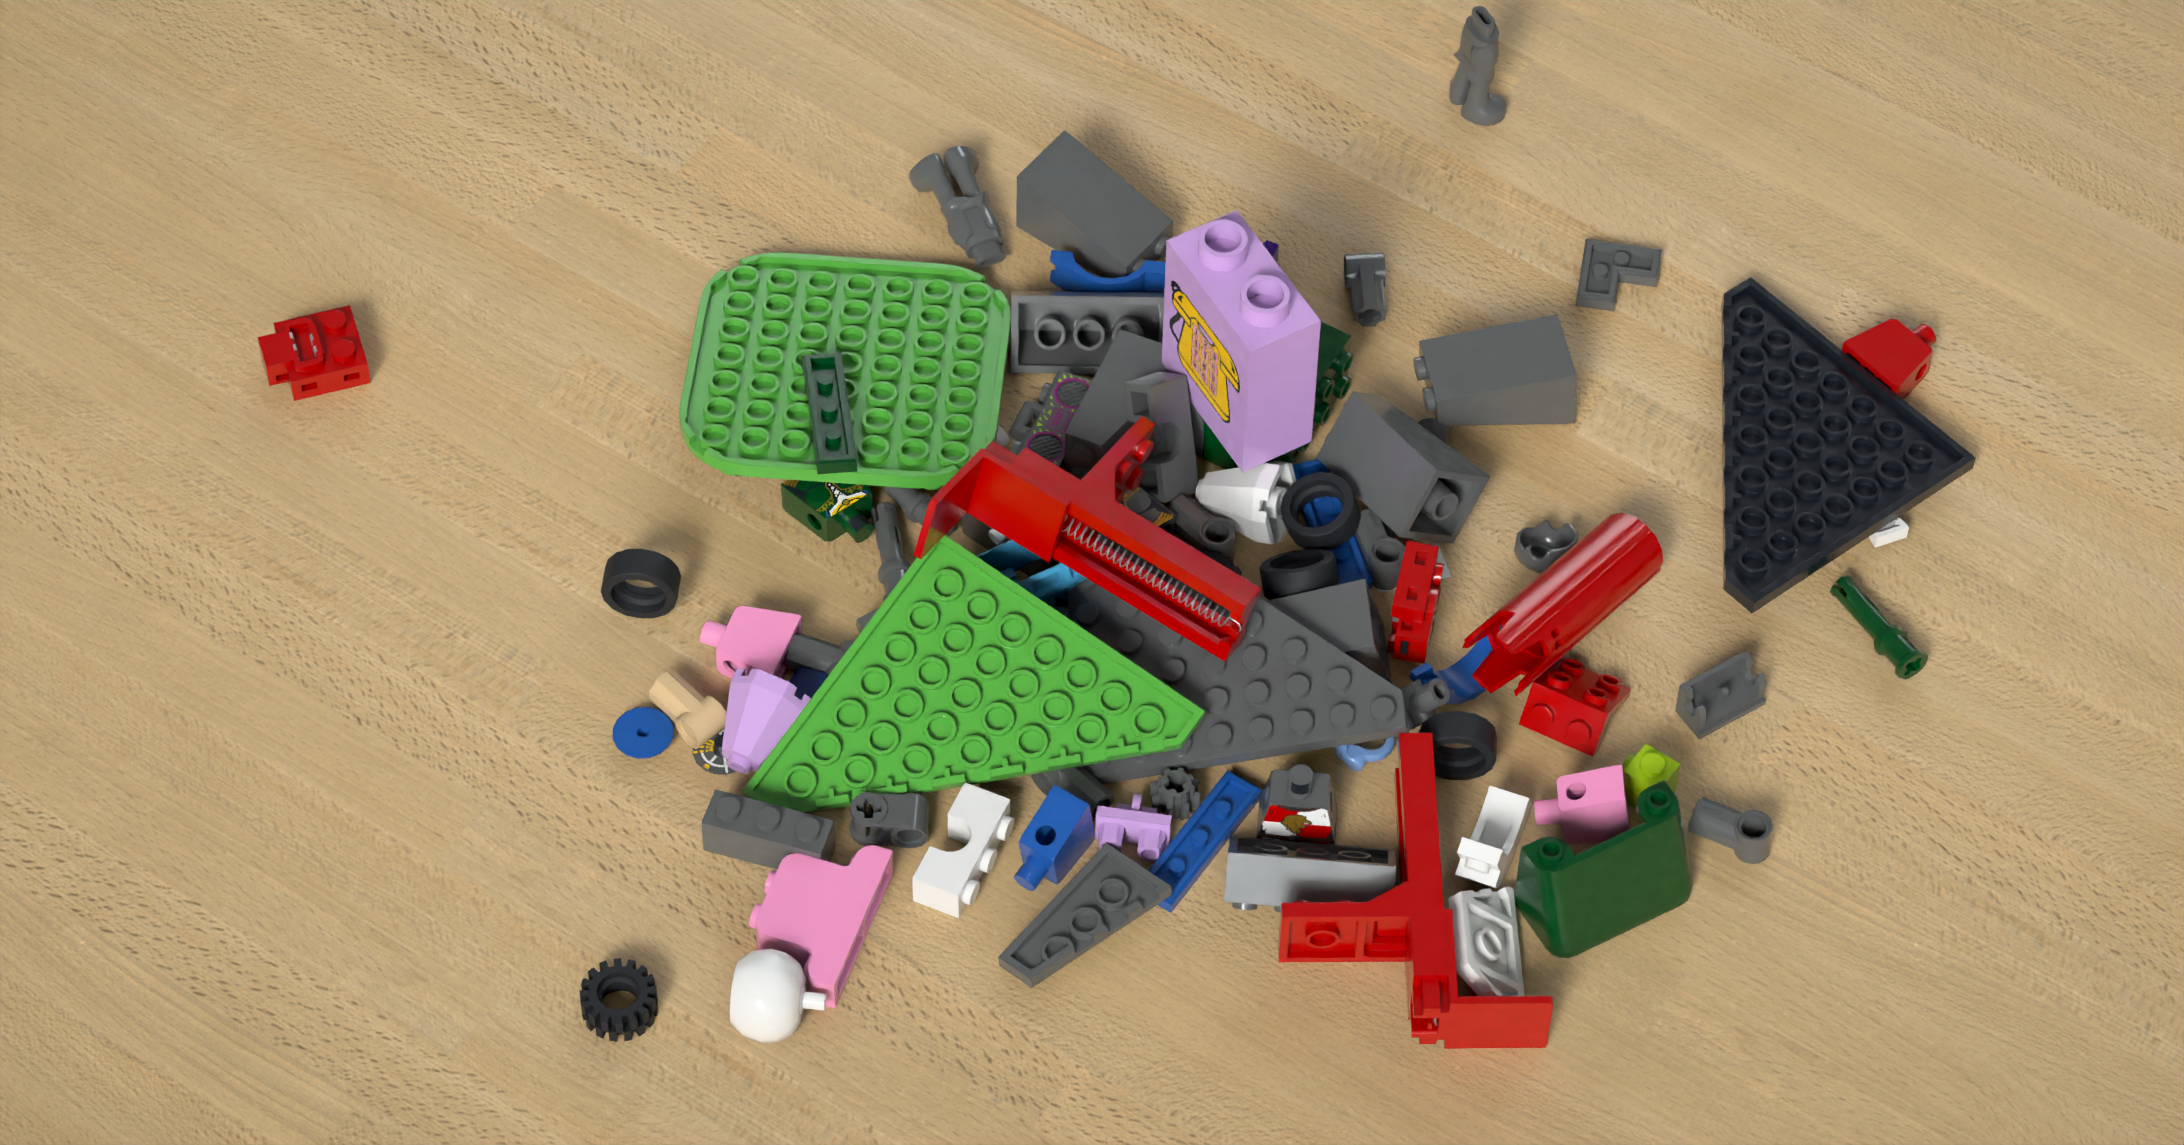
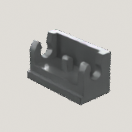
M1746 650L1680 685L1675 711L1698 739L1765 705V675L1762 673L1756 677L1753 676L1751 671L1753 658Z

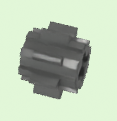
M1179 767L1178 770H1170V768L1162 770V777L1158 776L1157 781H1151L1150 795L1153 796L1152 808H1157L1159 814L1172 815V821L1179 818L1181 821L1188 819L1189 812L1192 813L1193 808L1200 806L1201 794L1198 793L1199 779L1194 778L1192 774H1186L1184 769Z

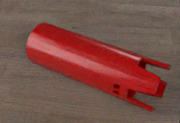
M1625 513L1609 515L1464 639L1465 642L1462 648H1469L1488 635L1489 643L1493 649L1476 669L1472 677L1482 688H1485L1489 693H1493L1517 676L1524 675L1519 681L1518 687L1514 690L1515 696L1524 691L1661 571L1663 553L1656 535L1645 523H1642L1635 516Z

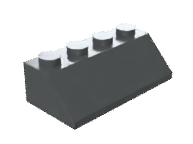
M1012 290L1010 373L1057 374L1058 371H1065L1071 374H1096L1119 329L1162 343L1164 293Z
M1230 835L1224 902H1232L1233 908L1241 910H1255L1258 905L1274 906V910L1280 913L1281 903H1292L1297 900H1307L1312 903L1336 902L1339 900L1368 902L1395 887L1396 849Z

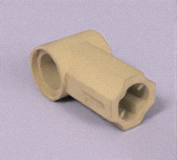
M666 671L656 679L654 685L649 690V699L675 722L678 733L690 747L697 749L724 730L726 711L722 705L712 696L703 698L676 672L668 673Z

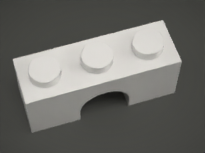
M964 783L947 814L948 837L960 841L966 846L954 852H946L930 846L912 878L914 902L956 918L960 917L966 904L971 906L976 900L980 889V882L978 881L983 872L989 873L992 870L997 857L996 848L1001 840H1008L1015 821L1013 817H1010V799L968 783Z

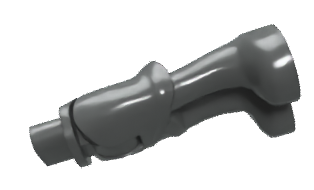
M1476 6L1472 9V15L1466 19L1463 27L1460 47L1454 54L1460 62L1456 73L1450 81L1449 98L1451 103L1463 105L1461 116L1476 125L1491 126L1504 119L1507 104L1500 95L1489 93V86L1494 78L1495 65L1499 56V30L1494 18L1483 6Z
M966 146L951 147L945 152L944 164L938 153H932L919 161L910 170L909 179L912 186L919 192H934L940 203L941 212L948 222L949 235L956 245L965 250L968 258L975 260L979 268H985L1002 262L1006 258L1002 248L1004 239L987 193L981 192L975 177L979 167L975 151ZM947 173L952 179L957 181L964 197H956Z

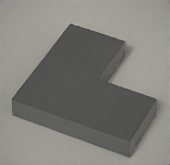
M1586 239L1575 306L1614 311L1618 282L1656 287L1662 250Z

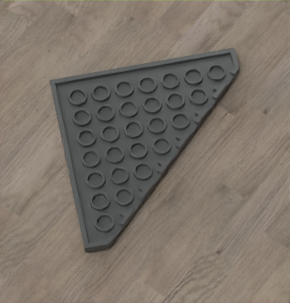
M1101 534L1098 540L1099 542L1103 543L1105 538H1107V541L1104 544L1107 547H1109L1110 544L1114 542L1111 549L1116 551L1117 547L1120 546V549L1117 553L1121 555L1125 550H1127L1124 557L1129 559L1130 555L1133 554L1131 561L1134 563L1140 557L1103 534ZM1140 557L1137 565L1142 567L1143 563L1146 562L1144 569L1148 571L1153 564ZM1153 565L1150 573L1155 575L1159 569L1157 577L1161 579L1166 572ZM1166 573L1163 580L1168 583L1172 577L1170 585L1175 586L1179 580ZM1085 579L1067 591L1068 608L1071 609L1072 621L1181 694L1206 713V716L1182 749L1085 765L1086 771L1101 784L1162 775V770L1168 768L1170 770H1178L1179 767L1183 768L1184 771L1398 737L1399 733H1409L1406 703L1402 690L1260 597H1258L1257 602L1251 609L1244 628L1246 632L1242 643L1224 662L1089 579ZM1179 581V584L1176 588L1181 591L1183 586L1186 584ZM1186 585L1183 592L1188 595L1190 589H1192L1189 596L1195 598L1199 592ZM1199 593L1196 599L1201 603L1202 599L1205 597V600L1202 603L1205 606H1208L1209 602L1212 601V604L1209 607L1212 610H1214L1215 607L1219 605L1218 603L1214 602L1213 600L1209 599L1201 593ZM1219 605L1216 612L1221 614L1223 609H1225L1222 616L1228 618L1231 611Z

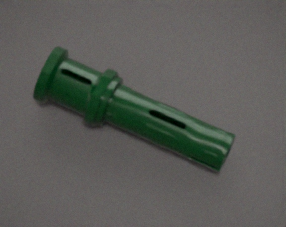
M1846 575L1836 581L1841 589L1833 585L1830 593L1838 599L1874 641V650L1878 655L1885 656L1893 664L1895 674L1899 678L1906 680L1920 672L1927 663L1928 655L1924 651L1916 649L1907 639V631L1898 625H1892L1856 585L1851 576Z

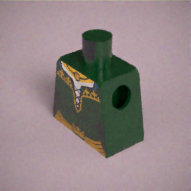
M786 480L781 483L782 508L822 540L831 542L847 532L855 542L860 543L872 534L874 526L868 520L871 517V509L873 508L872 493L868 485Z

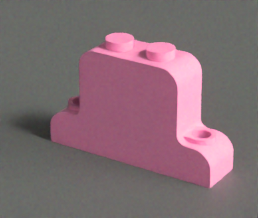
M875 845L865 846L852 857L848 866H841L800 853L789 854L782 859L777 871H770L765 883L764 893L766 896L763 903H756L752 910L749 927L756 929L758 950L774 949L792 956L804 968L803 972L806 983H808L809 992L827 994L826 1006L836 1008L894 874L893 851Z

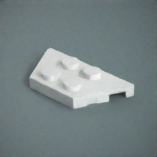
M1508 886L1493 892L1491 888L1481 889L1477 892L1473 890L1461 891L1448 898L1449 909H1452L1456 972L1478 996H1525L1514 889Z

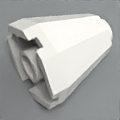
M1273 461L1263 463L1243 473L1239 467L1208 472L1204 479H1200L1197 484L1196 501L1214 517H1223L1231 521L1235 531L1255 542L1265 544L1283 542L1287 529L1282 520L1280 506L1285 492L1296 481L1293 465L1288 462Z

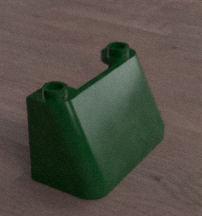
M1665 780L1646 788L1637 798L1636 811L1644 823L1575 855L1563 840L1556 837L1539 838L1521 847L1514 892L1515 906L1544 947L1552 955L1559 958L1577 956L1688 901L1692 891L1693 878L1680 806L1676 795Z

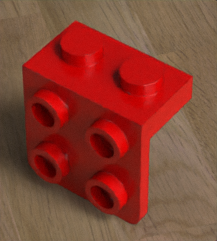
M1571 658L1559 659L1532 683L1519 725L1593 757L1599 750L1610 716L1628 699L1631 690L1623 685L1617 677L1609 674L1599 675L1586 669L1584 664L1578 660Z

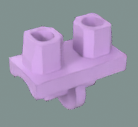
M1134 793L1132 805L1116 803V808L1098 805L1095 838L1098 839L1099 850L1106 843L1119 852L1122 850L1123 843L1138 844L1137 856L1142 860L1155 862L1159 859L1163 849L1170 844L1172 815L1157 814V808L1142 806L1143 794Z

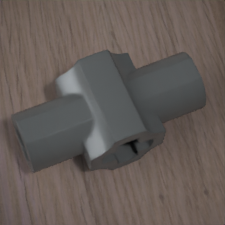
M1437 678L1422 685L1420 679L1400 688L1405 697L1408 730L1410 731L1422 725L1429 717L1437 714L1436 708L1449 701L1450 691L1444 681Z

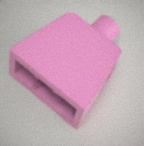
M739 606L735 609L727 625L707 620L701 631L700 643L716 648L717 670L724 676L732 679L737 668H745V676H748L751 669H760L784 679L789 669L785 663L789 644L794 635L802 634V616Z
M1622 765L1560 776L1556 779L1558 798L1534 801L1536 825L1561 823L1563 840L1568 844L1602 843L1630 829Z

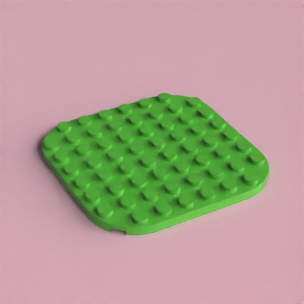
M780 252L757 254L740 259L739 266L727 272L722 269L718 271L706 284L700 298L679 408L682 438L689 450L697 458L730 476L739 475L898 488H924L927 490L938 489L945 485L981 448L985 449L992 441L996 443L1011 333V310L1008 300L1000 289L995 291L986 284L983 275L970 269L949 264ZM841 353L857 455V472L817 474L802 370V355Z

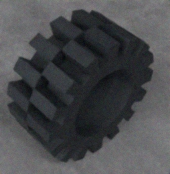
M621 958L614 959V966L612 967L608 966L607 961L599 963L600 972L594 967L588 971L589 979L583 978L581 982L582 990H580L583 1020H586L588 1029L590 1031L596 1029V1036L602 1039L606 1032H608L609 1040L617 1042L618 1034H624V1040L629 1041L632 1040L631 1032L635 1031L638 1036L645 1033L644 1024L651 1028L654 1024V1016L658 1014V997L655 979L652 974L648 975L647 968L641 965L636 970V961L628 959L626 966H622ZM615 991H627L636 998L632 1005L623 1009L608 1008L603 1004V999L606 995Z

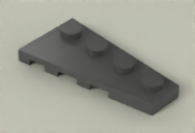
M1106 843L998 957L999 966L1033 988L1172 895L1171 886Z

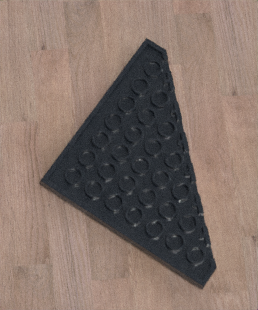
M1750 277L1724 293L1721 304L1723 590L1750 613H1754L1973 469L1976 457Z

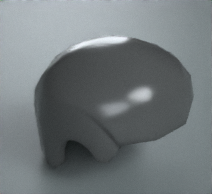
M1544 520L1535 528L1526 527L1516 535L1514 547L1516 558L1526 568L1542 573L1577 543L1578 532L1570 523H1565L1561 529H1556L1550 525L1548 520Z

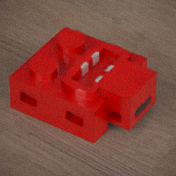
M350 305L273 323L275 333L258 337L261 359L269 386L289 382L294 401L371 383L367 359Z
M1412 541L1406 542L1392 604V631L1389 636L1387 652L1393 653V658L1425 664L1441 596L1440 586L1444 564L1437 563L1439 546Z

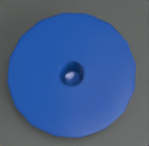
M650 707L634 708L625 712L616 720L613 727V741L617 749L626 756L637 759L651 758L661 754L670 746L673 739V725L669 717L660 710Z

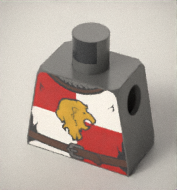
M1302 764L1293 766L1289 771H1271L1259 801L1256 838L1335 844L1338 808L1331 776L1326 773H1313L1310 767Z

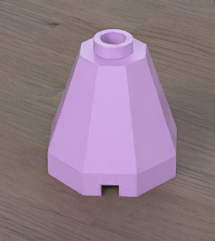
M737 668L730 682L722 743V756L727 759V766L742 774H748L749 771H757L811 698L804 694L802 700L798 699L794 695L797 690L796 686L760 669H751L748 676H745V668Z

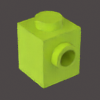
M1647 744L1641 748L1636 756L1630 754L1622 764L1627 804L1636 809L1639 794L1646 788L1663 780L1666 781L1675 793L1681 764Z

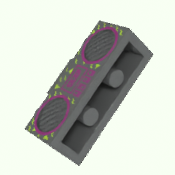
M1058 371L1052 384L1046 382L1043 385L1039 396V404L1025 401L1009 430V435L1015 439L1010 452L1018 456L1026 447L1064 470L1065 432L1092 380L1065 371ZM1033 418L1037 419L1033 428H1029Z

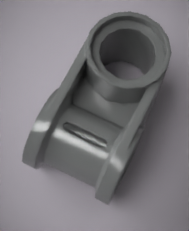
M866 792L857 795L852 800L850 806L852 820L849 825V832L851 838L856 843L864 846H900L902 848H917L927 843L929 802L924 796L914 793L876 794ZM870 803L871 811L866 812L867 804ZM866 827H870L869 835H866Z

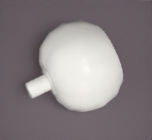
M774 949L752 951L737 962L734 971L730 996V1021L747 1038L761 1043L780 1042L793 1035L801 1022L804 1009L825 1011L827 994L806 992V978L801 964L787 953Z

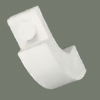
M1489 786L1471 838L1462 837L1457 851L1460 861L1455 875L1494 888L1499 887L1509 869L1532 806L1530 798Z

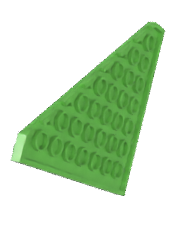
M945 535L922 559H915L742 790V793L747 798L804 813L818 812L851 806L852 800L857 795L866 792L876 794H922L962 787L964 783L974 785L1182 749L1204 719L1206 713L1203 709Z

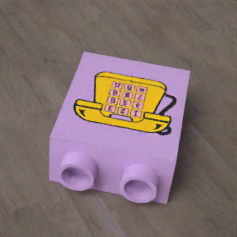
M1237 210L1166 240L1162 363L1169 373L1186 375L1190 402L1242 473L1311 442L1321 320Z

